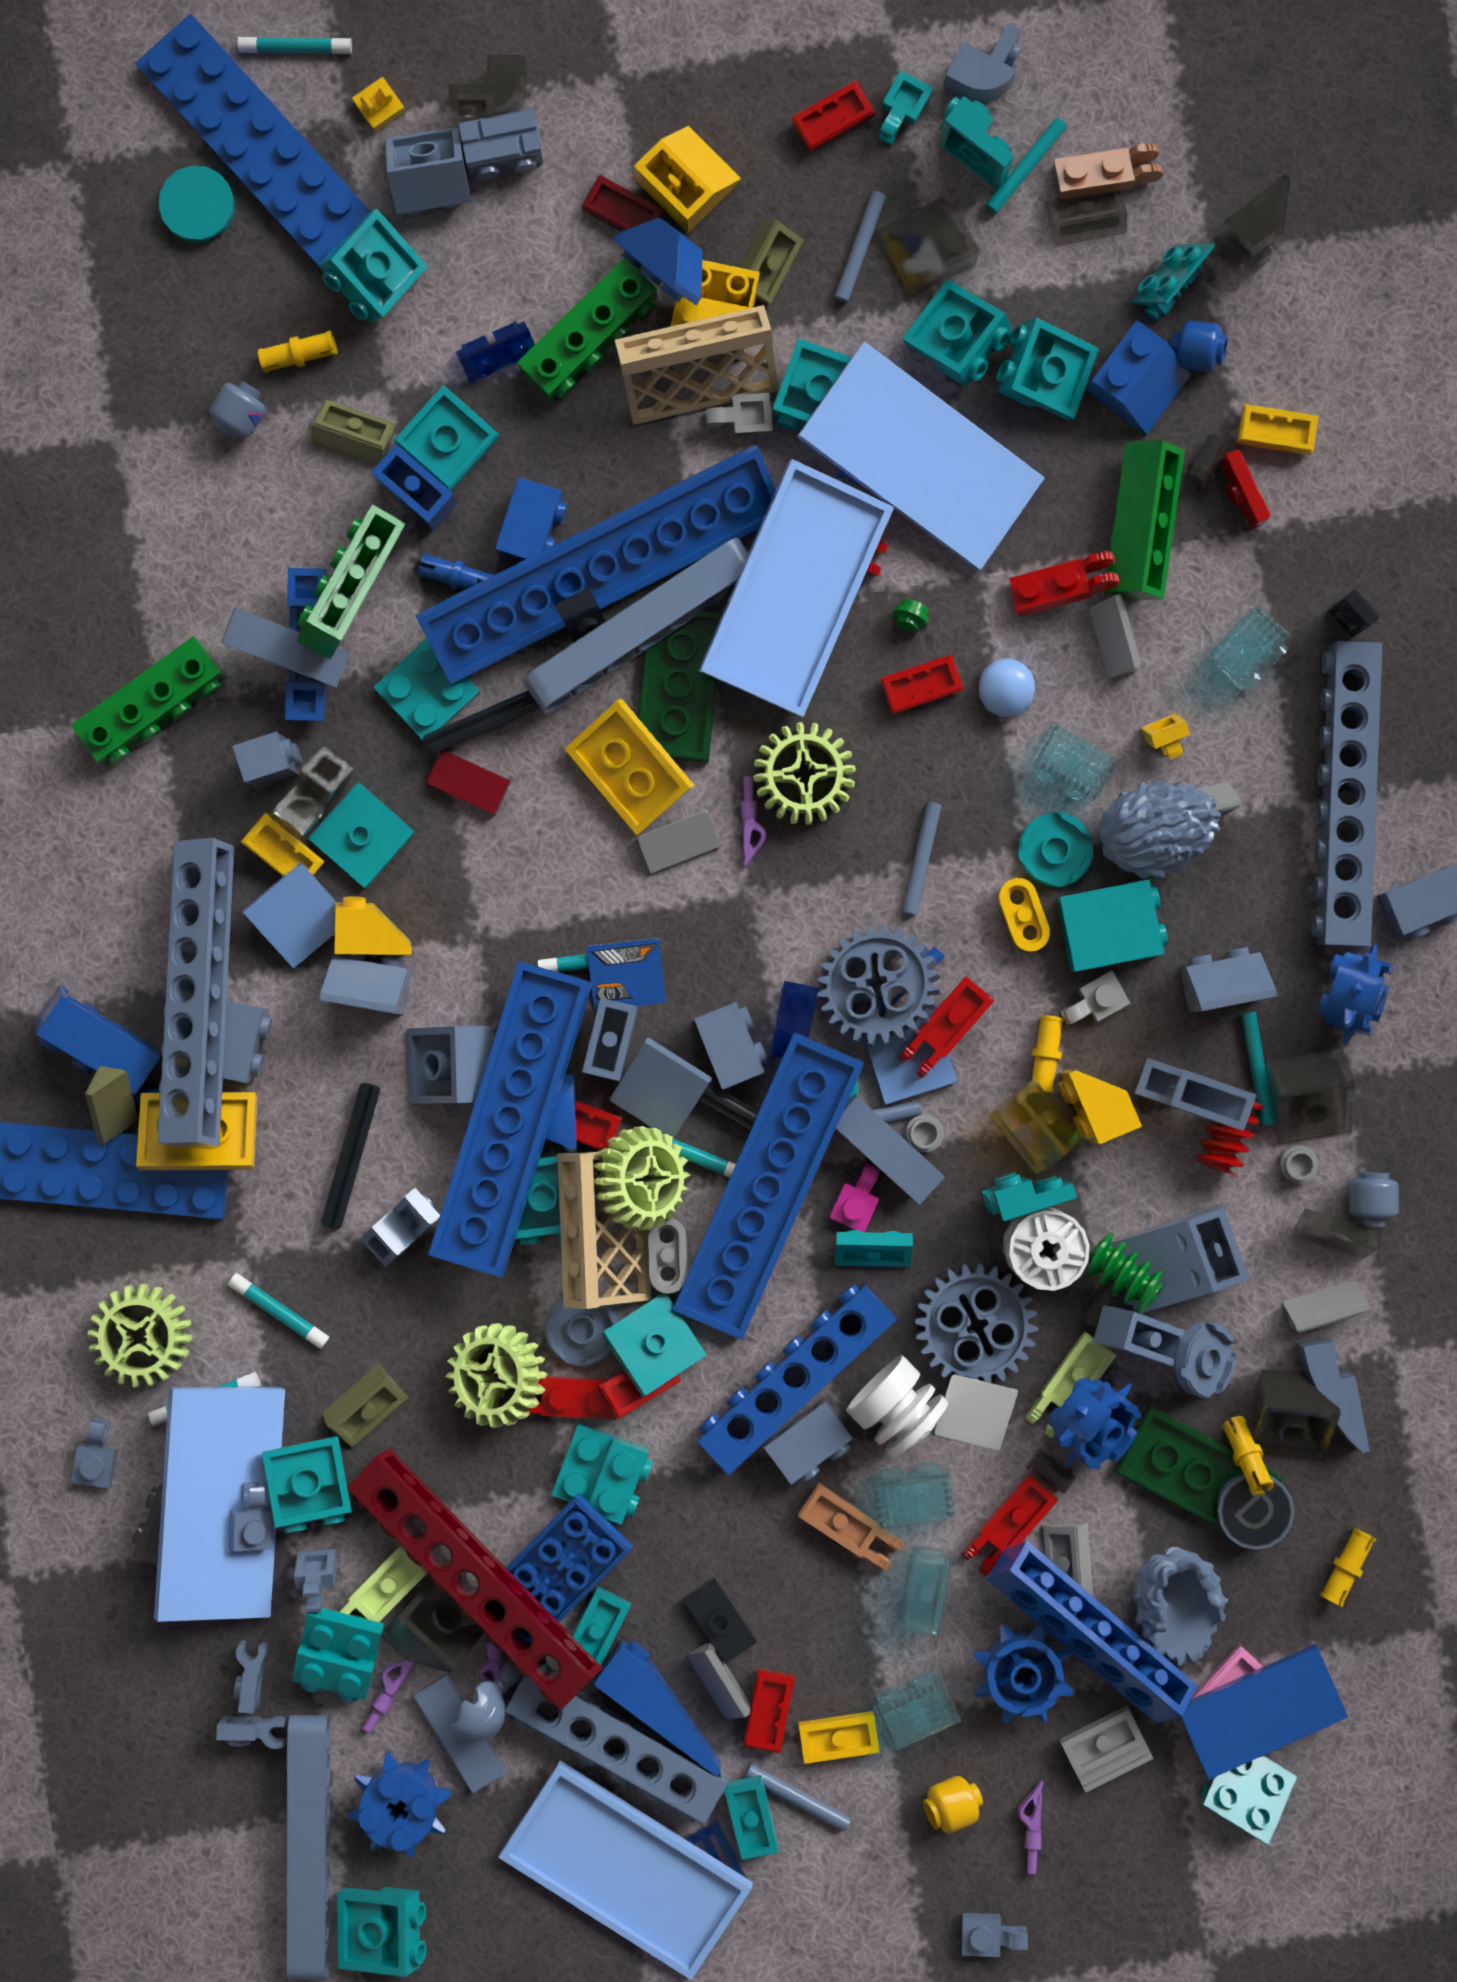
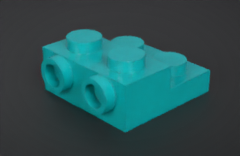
M965 96L961 100L955 97L942 114V117L945 119L939 127V130L942 131L939 145L997 190L1008 176L1014 154L1011 153L1010 146L998 136H989L994 119L990 117L989 110L982 103L976 100L971 102Z
M377 208L370 211L350 235L342 239L318 265L324 272L322 275L324 283L333 291L339 292L341 290L351 301L348 307L352 314L360 320L367 319L370 323L383 318L428 267Z
M947 279L903 336L902 340L905 346L932 361L938 371L967 387L972 379L979 381L985 375L988 369L987 360L995 350L1002 351L1008 345L1012 327L1006 313Z
M1039 318L1023 321L1022 325L1018 324L1011 333L1009 344L1014 348L1010 359H1006L997 372V380L1001 382L998 392L1028 407L1038 406L1063 419H1075L1099 348Z
M798 338L772 409V416L778 418L777 424L790 431H798L800 426L804 427L852 357Z
M557 1156L539 1159L515 1238L519 1239L520 1245L541 1243L542 1235L556 1233L557 1240H561Z
M1015 1172L994 1178L995 1185L981 1191L988 1213L995 1214L1002 1221L1077 1198L1073 1183L1061 1180V1177L1057 1178L1055 1175L1034 1182L1036 1186L1034 1189L1030 1179L1020 1177V1174L1016 1175Z
M579 1422L552 1496L570 1502L579 1493L605 1519L622 1525L624 1517L632 1519L640 1497L633 1493L638 1480L646 1483L653 1461L647 1459L649 1449Z
M338 1436L262 1451L275 1528L283 1527L284 1533L296 1532L307 1529V1521L321 1519L322 1526L345 1521L344 1514L352 1512Z
M322 1608L321 1612H308L301 1644L296 1656L292 1682L300 1683L302 1688L309 1692H317L321 1689L335 1692L339 1698L347 1702L357 1699L366 1700L374 1676L384 1624Z
M344 1887L337 1891L338 1969L406 1977L420 1968V1965L425 1960L427 1947L425 1941L420 1940V1926L426 1917V1906L424 1902H419V1890L384 1887L379 1891Z

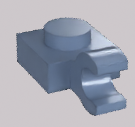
M95 1418L94 1422H90L88 1443L80 1442L76 1447L71 1483L110 1488L112 1486L118 1448L107 1447L111 1420Z
M258 1482L242 1484V1509L231 1510L229 1548L233 1552L271 1549L272 1511L269 1508H262L265 1500V1487H259Z
M336 1549L300 1551L297 1554L294 1580L296 1589L303 1588V1597H306V1613L321 1612L323 1608V1587L334 1586L337 1569Z
M242 1640L237 1646L236 1657L238 1662L244 1667L242 1676H237L234 1686V1699L239 1700L238 1712L253 1714L260 1705L264 1670L263 1661L267 1655L266 1643L259 1645L258 1655L255 1657H251L246 1653V1641Z
M223 1716L217 1724V1740H226L230 1746H246L251 1741L260 1738L267 1747L279 1749L286 1744V1738H275L271 1733V1728L284 1727L286 1718L282 1716H275L269 1719H261V1716Z
M962 1913V1956L1000 1957V1946L1014 1950H1028L1027 1926H1001L1000 1914Z

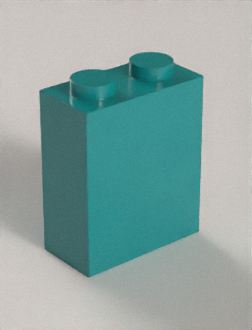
M1150 879L1056 899L1070 973L1164 954L1163 947L1168 946L1166 928L1164 924H1158L1156 909L1161 907L1159 893L1156 886L1151 887Z

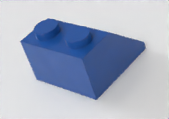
M1136 320L1092 379L1086 392L1144 435H1147L1191 376V373L1180 366L1178 356L1168 342Z

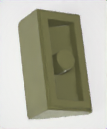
M777 220L763 221L739 267L760 272L755 300L767 306L771 305L804 242L801 237Z
M326 399L312 424L311 441L313 444L377 466L387 454L397 424Z
M100 1066L86 1090L85 1096L97 1141L99 1144H105L137 1121L138 1115L127 1072L122 1069Z
M377 1364L328 1407L322 1415L327 1427L353 1448L405 1402L408 1396L388 1373Z

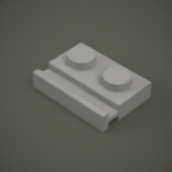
M1127 1705L1059 1739L1085 1793L1154 1759Z

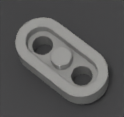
M665 1219V1225L650 1228L647 1233L648 1274L650 1282L655 1289L662 1293H674L683 1287L687 1278L686 1232L683 1225L677 1219ZM665 1228L673 1231V1238L669 1242H662L659 1238L661 1230ZM666 1266L674 1269V1276L670 1280H664L660 1276L662 1268Z

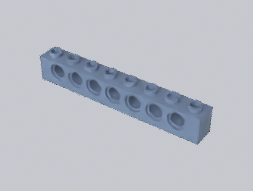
M1336 641L1329 646V651H1324L1322 672L1323 674H1328L1327 688H1323L1320 700L1321 711H1326V726H1321L1319 733L1320 749H1325L1324 764L1319 765L1317 777L1318 786H1323V801L1318 802L1316 809L1317 824H1322L1321 839H1317L1315 844V861L1320 862V877H1315L1313 884L1314 899L1319 900L1318 915H1314L1312 919V936L1318 937L1317 946L1359 948L1371 946L1382 643ZM1344 673H1350L1356 677L1358 682L1356 691H1349L1344 687L1342 682ZM1343 710L1350 711L1355 715L1356 726L1354 729H1348L1342 724L1341 714ZM1342 748H1348L1353 752L1355 762L1352 767H1347L1340 761L1339 754ZM1341 785L1349 787L1353 792V801L1350 805L1342 803L1338 797V790ZM1340 823H1345L1351 828L1352 837L1348 843L1341 841L1337 836L1336 830ZM1339 860L1345 861L1350 867L1351 873L1346 881L1338 878L1335 873V866ZM1338 898L1344 899L1349 905V913L1344 919L1338 917L1334 912V902Z
M215 838L174 841V855L171 861L173 876L172 892L169 898L171 913L170 929L167 935L169 950L168 967L165 972L167 987L166 1004L163 1010L165 1024L164 1042L161 1047L163 1061L162 1079L159 1085L161 1098L157 1131L159 1134L158 1144L177 1148L219 1147L234 846Z

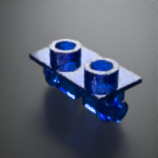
M513 321L511 324L493 331L492 334L496 342L490 345L484 335L466 344H462V349L455 351L469 383L480 378H486L500 369L517 363L535 345L524 321L518 324L516 321Z
M784 981L783 988L780 991L782 994L773 1039L769 1045V1055L782 1058L793 1032L809 1038L819 988Z

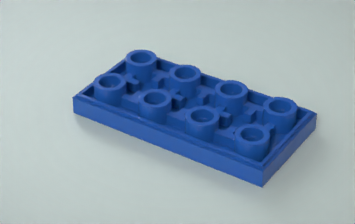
M577 1493L510 1561L506 1568L560 1622L631 1551L633 1545ZM493 1600L495 1611L505 1615L503 1605ZM520 1628L519 1632L522 1639L532 1643L530 1633Z
M1314 1644L1191 1699L1181 1720L1203 1770L1210 1780L1348 1718V1715L1320 1651Z

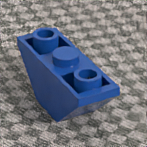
M660 218L617 233L613 240L625 249L621 255L623 258L626 257L638 269L644 265L641 273L657 285H660L663 281L664 284L661 290L677 302H680L684 297L693 304H698L701 300L702 249Z

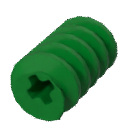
M1110 1232L1099 1240L1090 1251L1088 1259L1090 1265L1087 1275L1094 1277L1102 1272L1099 1281L1100 1285L1105 1287L1114 1282L1112 1294L1118 1296L1127 1291L1124 1303L1128 1306L1139 1300L1136 1312L1143 1314L1166 1285V1283L1164 1285L1160 1283L1163 1271L1158 1270L1150 1276L1148 1270L1151 1262L1147 1260L1137 1266L1135 1263L1138 1252L1134 1251L1125 1257L1123 1252L1126 1243L1123 1241L1117 1246L1112 1247L1111 1242L1114 1234Z

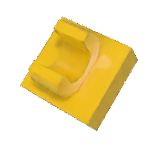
M383 77L352 97L354 104L375 133L406 112L404 106Z
M1174 713L1140 727L1145 742L1155 749L1160 747L1163 755H1167L1169 760L1184 755L1179 739L1191 734L1186 720Z

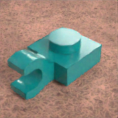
M900 70L882 103V109L890 113L880 129L881 133L878 139L892 146L904 121L915 126L934 88Z

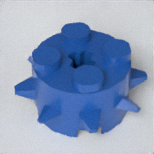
M1373 944L1369 952H1366L1364 956L1351 952H1346L1344 956L1336 954L1330 968L1329 976L1334 977L1331 992L1324 991L1318 1013L1322 1014L1327 1025L1343 1029L1344 1045L1348 1044L1355 1033L1369 1037L1373 1036L1374 1028L1370 1026L1371 1020L1379 1022L1385 1006L1390 986L1383 984L1384 974H1392L1393 964L1377 960L1376 944Z
M1084 1377L1074 1384L1072 1394L1064 1401L1063 1405L1051 1413L1048 1424L1054 1429V1436L1058 1441V1445L1070 1451L1064 1464L1066 1468L1079 1459L1087 1467L1098 1470L1101 1469L1100 1463L1107 1459L1116 1462L1130 1448L1138 1433L1133 1429L1135 1419L1141 1418V1413L1137 1406L1126 1399L1131 1387L1130 1383L1117 1392L1108 1382L1098 1379L1091 1381L1089 1378Z
M1003 1624L999 1626L1000 1637L992 1643L987 1651H975L973 1657L983 1666L986 1680L974 1693L976 1697L992 1696L999 1707L1002 1708L1003 1723L1008 1724L1017 1714H1021L1023 1717L1036 1716L1044 1723L1047 1721V1710L1056 1703L1057 1696H1072L1073 1688L1064 1681L1062 1664L1073 1654L1069 1649L1053 1650L1045 1639V1629L1039 1624L1032 1631H1011ZM1022 1667L1028 1669V1677L1025 1679H1020L1018 1670Z
M389 1752L385 1753L383 1767L372 1777L358 1774L355 1776L354 1780L364 1793L359 1806L349 1812L348 1817L349 1820L360 1823V1827L371 1839V1850L375 1851L382 1846L390 1850L404 1851L408 1857H412L415 1855L416 1844L420 1843L429 1832L443 1835L446 1831L435 1816L439 1805L452 1796L451 1789L436 1787L433 1776L428 1773L430 1764L428 1759L425 1758L419 1764L409 1761L399 1763L394 1755ZM399 1800L406 1804L401 1810L394 1807V1804L396 1805Z

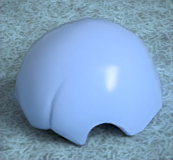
M1013 658L996 659L981 672L978 685L979 698L987 711L997 716H1017L1029 708L1033 701L1035 693L1033 675L1024 663Z

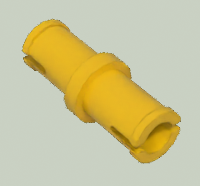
M331 330L303 339H299L298 336L291 337L287 343L258 349V357L264 373L292 365H297L300 368L306 366L307 361L338 354L335 338Z
M1040 1015L1036 1048H1032L1031 1056L1035 1057L1032 1082L1029 1089L1031 1091L1042 1093L1054 1092L1053 1086L1057 1060L1062 1058V1052H1059L1064 1018Z
M1243 1416L1233 1417L1231 1420L1234 1426H1231L1227 1420L1223 1423L1222 1428L1234 1451L1232 1456L1236 1466L1241 1467L1251 1494H1264L1263 1485L1266 1486L1268 1491L1274 1487L1273 1480L1270 1478L1262 1460L1264 1453L1260 1445L1255 1444L1246 1425L1245 1418Z
M1353 1528V1532L1340 1558L1335 1557L1333 1564L1336 1566L1323 1592L1320 1594V1596L1343 1607V1603L1356 1577L1361 1578L1364 1572L1361 1570V1567L1373 1543L1376 1541L1374 1537L1357 1528Z

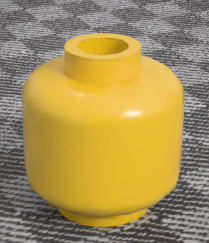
M953 1776L931 1786L927 1793V1799L924 1800L923 1804L931 1825L935 1829L940 1828L945 1833L951 1834L978 1821L979 1806L983 1805V1799L975 1783L968 1784L963 1777Z

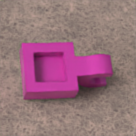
M865 1162L855 1186L844 1182L829 1218L865 1232L879 1201L878 1196L870 1193L879 1175V1168Z

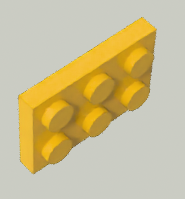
M622 699L616 700L564 748L636 835L641 834L695 786Z
M222 1092L219 1147L177 1148L158 1144L157 1123L160 1116L161 1095L160 1093H141L136 1167L139 1171L254 1170L257 1118L256 1092Z

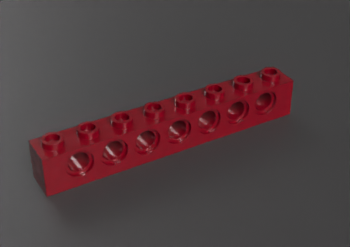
M390 1448L375 1456L347 1487L352 1492L355 1502L362 1509L370 1511L378 1519L381 1529L388 1536L396 1538L405 1547L408 1557L415 1564L423 1566L431 1574L434 1584L442 1592L449 1593L457 1601L461 1612L468 1619L476 1621L484 1629L491 1644L499 1649H503L510 1656L517 1671L526 1677H530L536 1683L546 1701L557 1705L562 1710L603 1668ZM387 1490L395 1493L398 1500L397 1505L389 1501ZM414 1517L422 1521L424 1533L415 1528L413 1523ZM440 1545H444L449 1549L451 1560L445 1559L441 1555ZM467 1572L476 1577L478 1587H473L468 1583L466 1578ZM493 1600L503 1605L505 1615L495 1611ZM520 1628L530 1633L532 1643L522 1639L519 1632ZM546 1656L552 1657L557 1661L559 1671L553 1670L548 1666Z

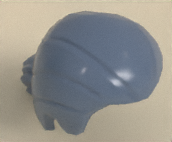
M504 1664L498 1678L494 1681L481 1682L475 1688L476 1694L472 1698L473 1704L467 1700L460 1703V1708L457 1709L456 1723L449 1724L448 1726L450 1732L456 1738L469 1742H481L490 1739L500 1731L505 1722L506 1715L502 1695L508 1691V1688L515 1686L522 1678V1674L517 1671L514 1665Z

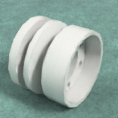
M1048 1207L1016 1217L1011 1220L1004 1233L1003 1253L1007 1265L1018 1278L1037 1289L1054 1291L1071 1285L1082 1275L1088 1263L1090 1245L1085 1230L1074 1218L1055 1208ZM1045 1240L1051 1244L1056 1243V1247L1052 1249L1054 1255L1052 1258H1048L1044 1254L1039 1255V1252L1043 1250L1042 1242Z
M903 1355L896 1357L873 1377L855 1396L846 1409L848 1414L864 1430L879 1421L882 1423L874 1439L880 1445L892 1437L885 1448V1451L892 1459L924 1439L938 1422L937 1420L949 1404L941 1394L928 1402L935 1391L931 1384H927L914 1392L912 1388L921 1374Z

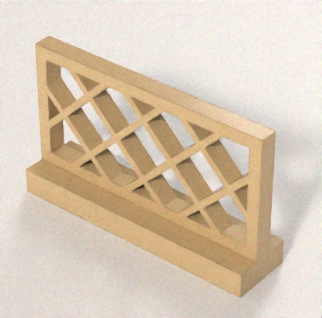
M764 305L616 339L615 344L633 425L730 403L732 395L779 391L772 346V330ZM764 344L754 357L743 352L747 347ZM722 353L727 354L718 365L705 360L709 356ZM735 359L748 364L739 375L727 371ZM689 362L681 374L669 369L670 365ZM699 367L710 372V375L702 384L689 379ZM758 369L767 373L769 380L752 383L748 381V378ZM648 370L653 371L644 383L631 377V374ZM661 376L674 381L665 393L653 387ZM719 378L731 382L726 390L717 392L710 389ZM683 386L695 391L688 399L679 400L674 397ZM645 395L658 400L653 407L640 410L637 408V405Z
M600 1153L557 1154L564 1307L592 1309L604 1305L652 1300L651 1282L648 1274V1230L628 1229L624 1226L617 1237L614 1238L606 1230L607 1225L611 1221V1214L604 1213L600 1221L595 1217V1202L598 1198L594 1196L601 1189L600 1185L594 1183L593 1160H598L602 1163L603 1158ZM646 1175L643 1178H635V1181L646 1179ZM630 1233L636 1238V1250L631 1256L622 1247ZM600 1236L610 1246L601 1259L597 1256L596 1241ZM616 1253L626 1263L617 1277L607 1267ZM632 1271L638 1276V1293H631L623 1285ZM603 1274L611 1283V1286L603 1297H598V1279Z

